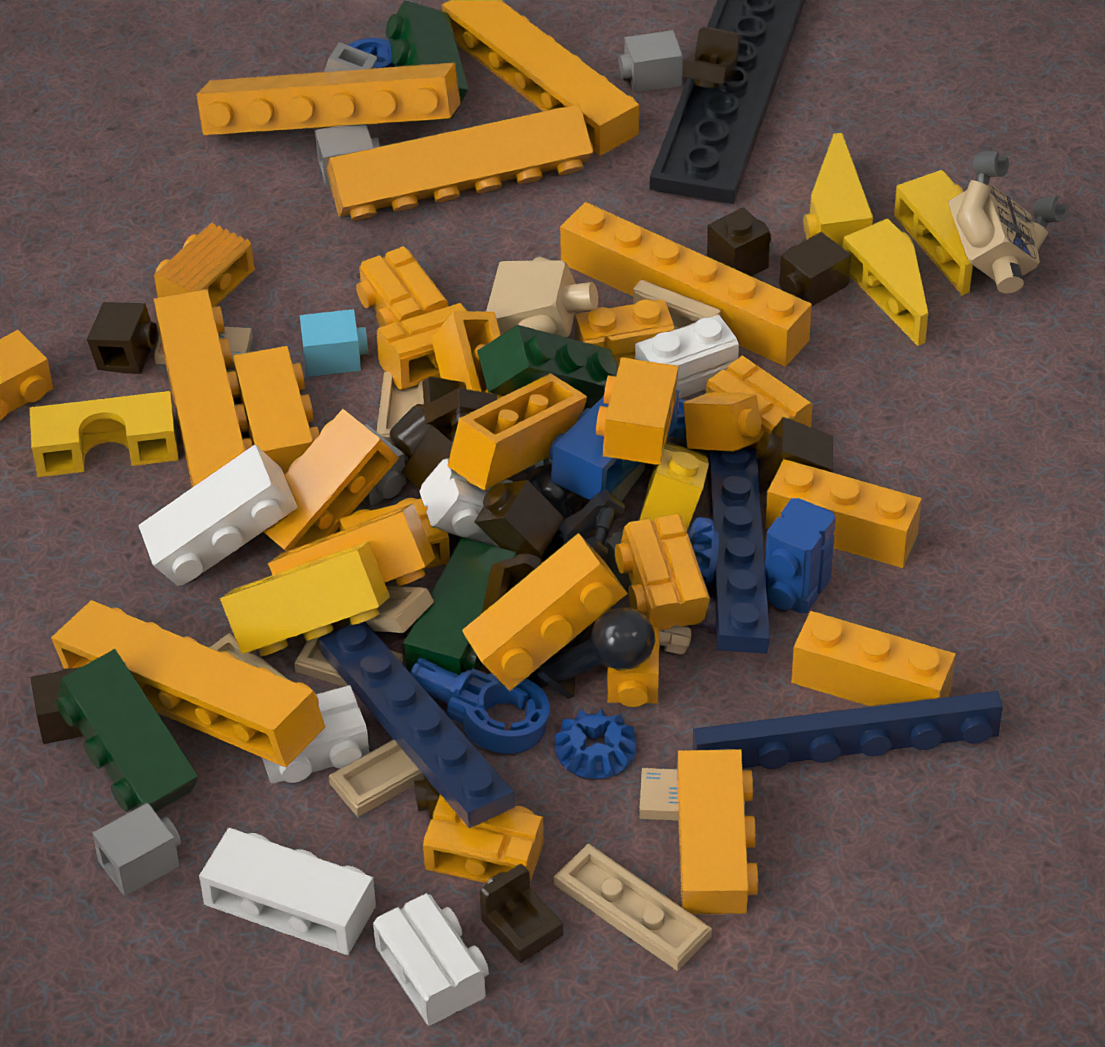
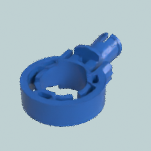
M421 657L411 670L410 674L431 697L448 704L446 715L450 719L461 723L467 736L484 749L505 754L519 753L536 746L545 734L550 711L549 701L544 691L527 678L509 691L493 674L487 675L474 668L458 675ZM527 702L525 719L518 723H512L510 731L504 730L505 723L493 720L486 712V710L496 706V704L506 703L513 704L522 710Z

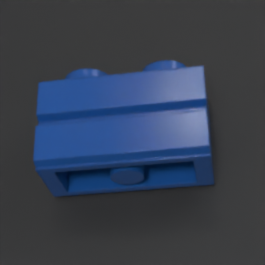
M791 498L781 512V517H777L768 529L765 559L767 599L776 608L781 610L791 609L800 614L808 613L817 600L818 594H821L830 582L834 547L833 533L836 516L833 512L803 499Z

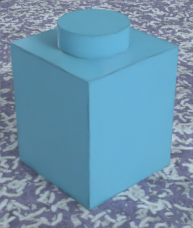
M354 309L300 315L307 377L361 371L360 355L368 354L367 335L365 327H356Z

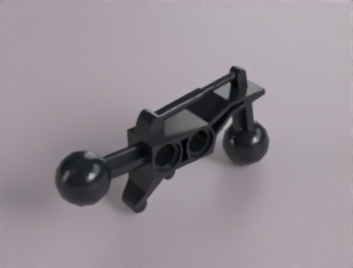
M552 463L538 466L526 480L563 515L564 520L543 555L537 557L543 562L546 561L579 533L602 559H605L608 554V548L604 545L614 520L624 512V503L610 491L603 490L597 493L582 510L578 511L581 508L583 496L551 482ZM628 606L608 609L596 620L591 633V639L581 643L587 628L584 629L531 673L527 679L537 684L540 688L550 685L567 699L575 696L576 675L600 664L618 671L637 669L648 660L656 642L653 625L641 611Z

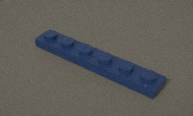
M742 448L737 451L709 450L707 460L709 462L710 519L713 520L714 529H717L719 533L718 558L713 578L717 650L767 654L770 633L758 463L756 457L757 449Z
M365 621L345 626L340 630L319 638L321 654L347 685L351 686L353 692L468 828L515 808L514 791Z
M998 691L693 728V750H741L742 768L762 766L767 769H777L789 762L814 760L819 763H825L836 759L838 756L861 753L867 756H879L889 750L909 747L928 750L941 743L957 741L977 744L986 741L990 737L999 736L1003 705Z

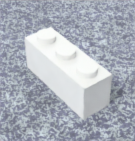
M255 444L138 526L153 566L177 586H180L197 578L200 574L298 507L281 467Z
M232 828L227 829L199 875L204 905L345 955H349L376 907L373 877L366 875L358 868L352 866L342 867L319 859L306 850H293L272 843L262 835L256 833L246 834Z

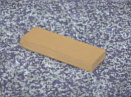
M589 843L554 876V885L677 971L712 937V928Z

